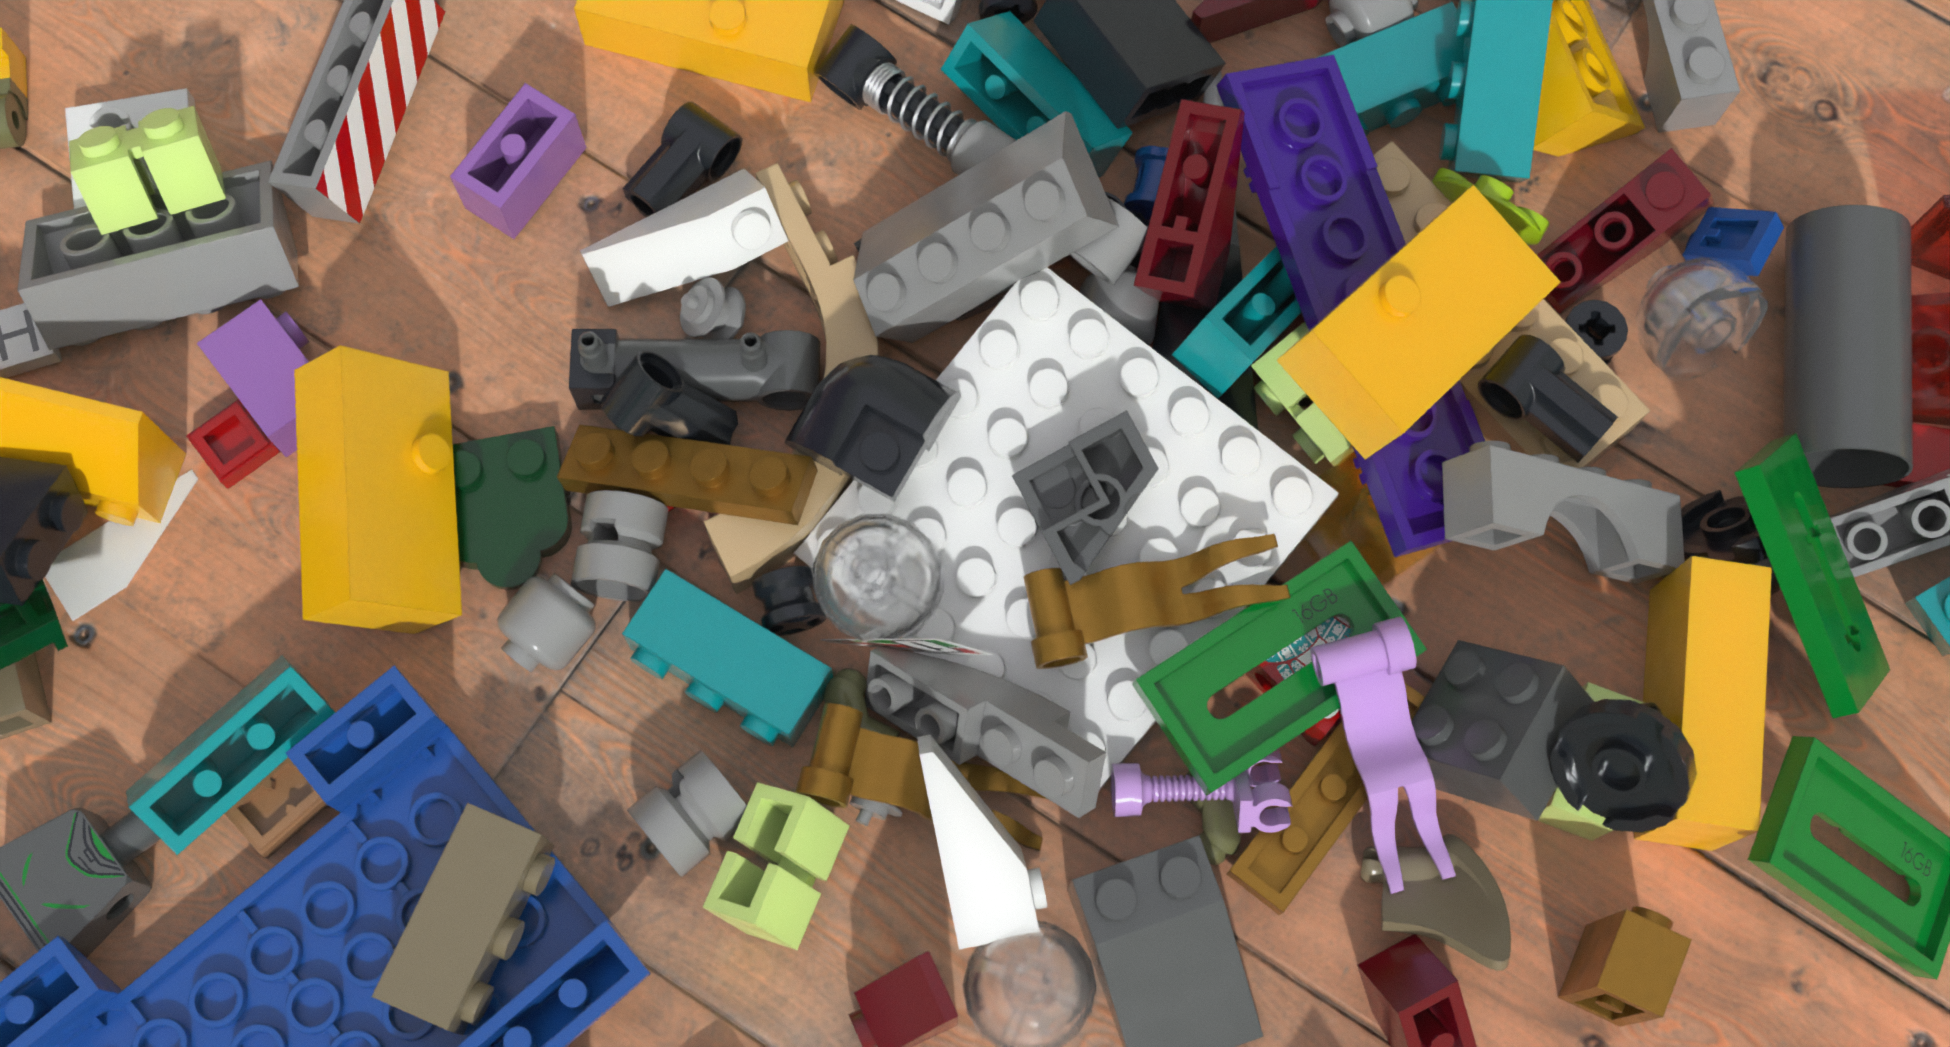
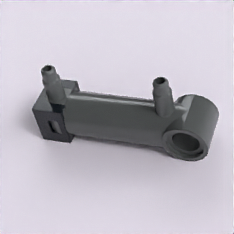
M572 329L569 390L578 410H602L600 402L603 395L633 358L643 350L652 351L667 359L678 369L686 384L719 402H758L760 405L776 410H803L820 380V341L816 336L802 331L779 330L765 333L760 337L756 333L749 332L744 334L741 339L619 338L616 329Z

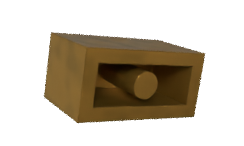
M1639 906L1632 907L1631 911L1625 909L1586 924L1558 998L1619 1027L1663 1018L1692 939L1672 931L1673 922L1668 917Z

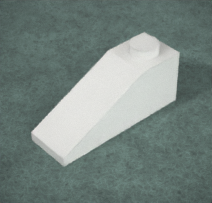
M742 169L580 250V253L605 303L610 307L733 270L788 242V238L765 187L747 170Z
M931 735L917 737L919 755L959 950L1038 934L1039 928L1035 910L1048 907L1040 868L1027 870L1021 847Z

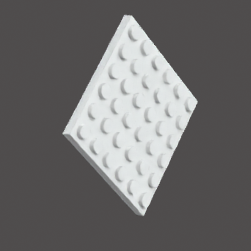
M1046 267L1033 275L1018 280L936 379L938 382L959 392L961 398L930 451L925 449L896 501L893 502L853 480L794 554L808 566L814 568V571L897 639L940 638L993 655H946L913 651L914 653L948 660L986 672L1032 691L1070 711L1068 730L1106 752L1099 787L1100 791L1111 777V765L1122 763L1156 722L1132 683L1146 672L1246 609L1249 605L1227 610L1190 624L1140 629L1085 644L1088 654L1087 659L1058 668L1036 669L1031 641L1036 639L1023 577L1037 570L1061 567L1011 475L1069 445V441L1127 410L1159 470L1135 501L1084 576L1123 564L1173 560L1229 540L1269 534L1276 535L1277 548L1248 556L1220 567L1197 582L1182 588L1183 594L1231 585H1266L1338 497L1339 493Z

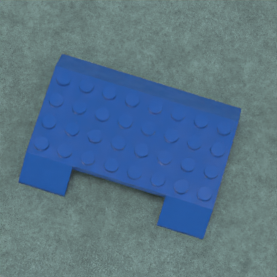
M393 666L285 753L323 801L340 812L336 817L124 990L118 987L64 937L57 936L0 982V1047H567L651 973L615 925L555 853L551 851L550 856L555 858L551 877L539 896L530 895L519 920L525 922L520 942L508 960L500 958L488 983L494 987L491 1002L477 1025L474 1026L469 1023L462 1036L371 997L466 804L470 803L536 832L451 728L398 668Z

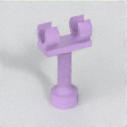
M1278 748L1257 763H1283L1280 749ZM1117 763L1111 765V798L1114 817L1141 816L1143 807L1147 803H1151L1152 800L1154 802H1158V800L1164 802L1166 799L1167 802H1171L1173 799L1174 802H1177L1179 799L1182 802L1185 798L1187 801H1191V799L1198 801V798L1200 801H1204L1206 798L1207 801H1211V798L1218 800L1219 797L1220 800L1226 798L1232 801L1238 833L1251 832V827H1256L1263 832L1273 833L1284 830L1291 825L1288 807H1293L1289 789L1278 783L1281 781L1278 764H1265L1262 766H1255L1254 764L1208 796L1205 795L1193 775L1192 777L1186 775L1185 778L1183 775H1179V777L1173 775L1172 778L1170 775H1166L1165 778L1163 775H1160L1159 778L1153 776L1151 779L1150 776L1142 773L1139 763ZM1269 806H1279L1273 809H1265Z

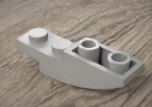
M1950 469L1915 483L1899 487L1830 516L1854 577L1950 545Z
M877 647L870 651L867 688L865 691L866 707L916 738L931 735L946 755L959 765L976 755L1078 818L1096 808L1106 752L1068 730L1070 711L1012 682L968 666L919 653L885 647Z

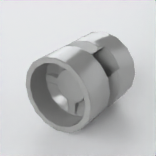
M604 490L587 494L580 533L588 539V543L577 547L570 585L586 594L601 598L631 602L644 601L657 581L660 561L651 552L662 547L669 509L655 499L629 492Z
M701 750L672 773L673 786L670 789L666 790L655 786L627 809L629 814L681 878L710 855L709 841L716 837L727 841L735 834L747 807L726 778Z

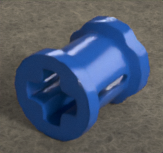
M1149 145L1141 147L1136 151L1134 161L1138 172L1133 193L1125 197L1124 205L1128 211L1141 212L1148 221L1151 219L1168 147Z

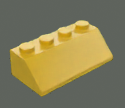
M1553 0L1533 150L1559 157L1634 135L1645 129L1644 123L1588 0Z
M0 377V457L67 465L85 505L95 507V514L106 520L127 526H134L137 518L161 523L186 453L144 412Z

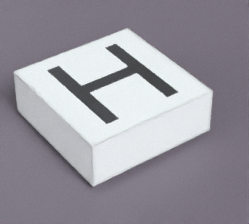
M24 303L0 310V377H12L62 361L59 348L48 349Z

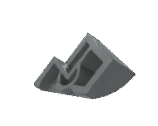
M1126 410L1069 441V445L1011 476L1069 584L1072 585L1080 581L1092 562L1116 531L1159 468Z

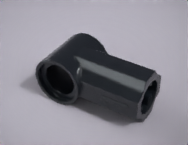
M687 102L669 119L664 128L659 148L623 187L625 197L642 215L648 217L694 194L706 179L713 181L720 178L737 158L743 138L696 103Z
M1523 334L1512 343L1479 380L1478 390L1480 395L1493 410L1502 416L1514 421L1525 419L1579 463L1614 424L1618 416L1564 374L1566 369L1564 362L1549 344L1535 336Z
M643 350L639 352L603 395L600 402L602 410L608 419L618 428L634 436H644L649 431H652L660 436L730 445L731 437L738 425L736 410L686 384L682 375L673 364L652 351Z

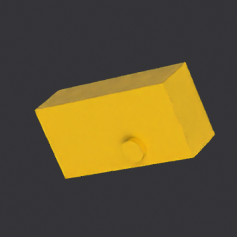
M577 0L574 11L584 44L587 46L811 103L819 80L815 76L814 71L827 55L844 0Z
M1472 185L1276 361L1366 460L1405 433L1539 304L1560 281L1480 191Z
M342 345L295 369L303 620L416 634L462 616L449 371Z
M1691 556L1650 590L1643 702L1655 703L1660 708L1662 714L1680 728L1694 751L1697 776L1687 802L1677 811L1675 817L1665 826L1642 833L1634 832V839L1713 851L1758 832L1761 810L1771 567Z

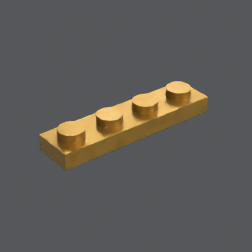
M579 424L557 479L566 491L589 494L594 491L604 490L623 491L655 499L665 506L798 525L818 469L811 456L653 434L634 436L623 430Z
M1405 683L1408 709L1412 721L1425 697ZM1342 720L1289 789L1293 807H1288L1291 825L1284 830L1273 833L1259 830L1226 873V875L1278 915H1281L1368 799L1363 781L1346 741Z

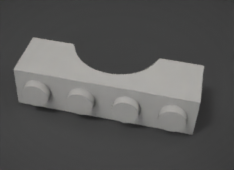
M1642 0L1649 34V53L1644 84L1658 133L1715 125L1739 94L1740 88L1714 0Z
M1502 441L1475 443L1470 446L1469 453L1442 462L1445 539L1495 551L1544 535L1548 519L1551 516L1559 521L1574 537L1591 574L1636 584L1668 575L1685 562L1680 495L1654 489L1650 481L1642 479L1621 480L1606 476V470L1599 467L1576 468L1559 463V458L1554 455H1527L1512 451L1511 445Z

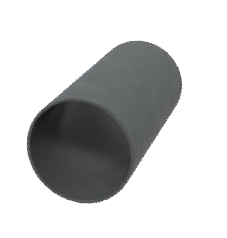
M1840 205L1821 208L1797 217L1787 226L1785 231L1783 437L1797 433L1816 484L1820 487L1863 488L1879 486L1901 480L1913 470L1911 223L1902 214L1883 207Z

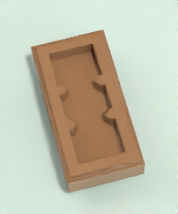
M288 757L224 814L261 856L270 858L328 805Z

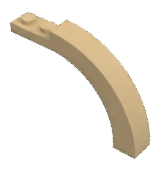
M778 163L756 172V179L765 187L788 238V242L783 245L814 304L822 324L826 339L824 378L842 362L867 355H879L877 336H875L853 280L857 264L854 255L838 262L826 233L822 230L814 234L806 218L807 215L812 214L802 186L798 180L788 183ZM794 450L792 453L797 455H803L796 450ZM814 461L818 472L798 525L718 514L704 521L709 539L735 593L738 594L751 587L752 582L756 578L768 572L778 570L796 556L794 552L854 479L845 474L841 476Z

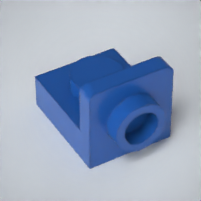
M1708 207L1696 231L1690 235L1682 255L1703 290L1716 291L1726 273L1759 276L1784 226L1778 214L1774 211Z

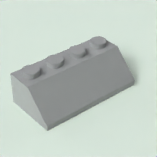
M1067 111L1063 112L863 232L853 280L875 336L913 343L1013 287L1018 280L1045 269L1119 227L1072 114Z
M272 161L222 172L226 199L170 215L157 188L155 189V194L149 196L157 211L158 219L101 235L87 206L26 221L18 292L48 349L53 350L69 345L84 346L104 336L132 329H151L160 325L163 321L195 313L210 314L222 309L226 305L254 298H273L281 295L286 290L299 287L297 250L282 194L268 183L274 168Z

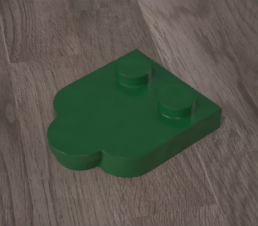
M554 426L453 444L459 565L467 569L479 570L483 578L496 588L512 590L522 587L530 577H535L538 574L542 558L559 552L570 538L572 521L568 495L557 479L563 462L559 435Z

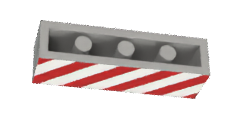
M434 0L343 1L268 180V183L312 217L360 224L446 13Z

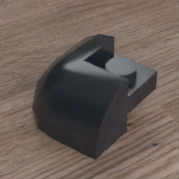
M879 355L857 357L837 365L817 385L785 439V444L805 456H811L814 461L841 476L845 474L895 502L925 449L930 451L961 398V394L901 361Z

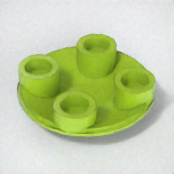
M1439 168L1431 181L1451 203L1474 185L1527 245L1538 244L1549 226V221L1542 215L1528 208L1517 207L1509 202L1514 194L1513 190L1503 182L1490 176L1481 175L1476 184H1473L1452 170Z

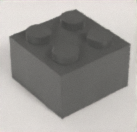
M1458 640L1411 722L1417 740L1430 765L1437 790L1538 821L1557 787L1553 778L1550 755L1558 739L1560 729L1580 707L1593 703L1594 700L1564 665Z

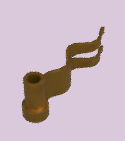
M1269 534L1229 540L1173 560L1123 564L1083 576L1080 581L1072 585L1069 584L1068 580L1064 581L1061 568H1047L1026 574L1023 578L1036 639L1031 641L1036 669L1058 668L1083 661L1088 658L1085 644L1105 640L1123 633L1152 627L1190 624L1234 608L1291 598L1288 585H1231L1196 593H1182V588L1197 582L1220 567L1239 559L1277 548L1276 535Z
M825 703L809 766H802L795 793L809 796L819 804L846 808L848 806L851 795L901 807L933 822L918 742L861 728L863 712L841 704ZM952 761L975 791L1007 792L1047 799L996 767L966 762L959 765ZM990 809L1017 843L1040 851L1043 837L1033 833L1009 816Z

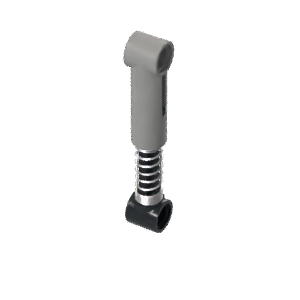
M852 24L849 25L814 71L815 76L825 86L851 106L859 110L864 106H870L882 115L887 114L890 121L900 123L903 130L912 131L914 138L918 140L924 139L926 146L937 148L939 155L947 157L948 161L951 162L952 171L957 175L1016 141L986 120L979 122L973 118L964 120L963 111L957 110L952 112L950 102L939 103L938 94L932 93L927 95L926 86L923 84L915 87L914 78L911 76L906 77L905 72L895 66L897 63L896 58L873 37ZM1108 198L1119 227L1071 253L1070 256L1092 274L1110 285H1114L1143 248L1148 227L1120 204Z

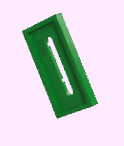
M1797 433L1770 441L1734 473L1834 719L1859 713L1891 669Z
M1349 541L1284 583L1283 585H1288L1291 598L1250 605L1132 683L1206 796L1340 708L1335 684L1321 686L1311 662L1224 719L1213 717L1207 709L1209 698L1239 677L1333 617H1342L1349 623V637L1372 631L1374 623L1401 616L1411 634L1416 657L1427 650L1352 541Z
M1792 736L1748 861L1912 975L1937 980L1950 943V838L1815 737ZM1817 815L1829 825L1838 827L1840 833L1897 874L1905 875L1904 879L1910 887L1907 902H1903L1815 839L1810 830L1812 817Z

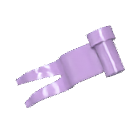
M1399 616L1377 622L1372 625V631L1311 647V660L1318 682L1321 686L1335 684L1346 741L1367 793L1373 843L1390 894L1404 890L1395 840L1398 787H1404L1416 829L1442 880L1456 876L1438 824L1434 778L1427 758L1417 740L1408 709L1406 687L1402 672L1416 667V653L1411 634L1404 619Z

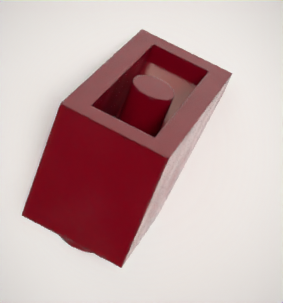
M1416 934L1357 964L1371 1011L1391 1047H1477L1458 980Z
M929 951L914 957L854 992L860 1009L848 1014L862 1047H914L957 1026L959 1018Z

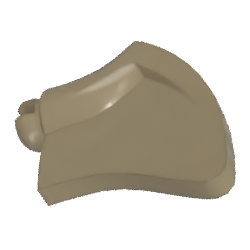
M1446 834L1442 837L1456 875L1443 880L1426 847L1396 846L1404 890L1390 894L1375 847L1370 846L1364 850L1361 867L1362 879L1368 883H1383L1381 902V928L1383 931L1417 934L1435 939L1496 971L1504 970L1508 967L1511 951V932L1504 898L1488 867L1464 841L1454 834Z

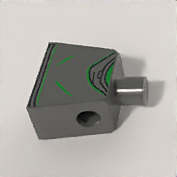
M81 807L71 809L0 847V898L37 951L41 950L57 936H61L87 958L150 893L151 883L134 859L161 839L133 811L110 827L98 814Z

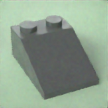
M1199 835L1071 880L1067 891L1123 1047H1236L1264 1037L1224 899Z

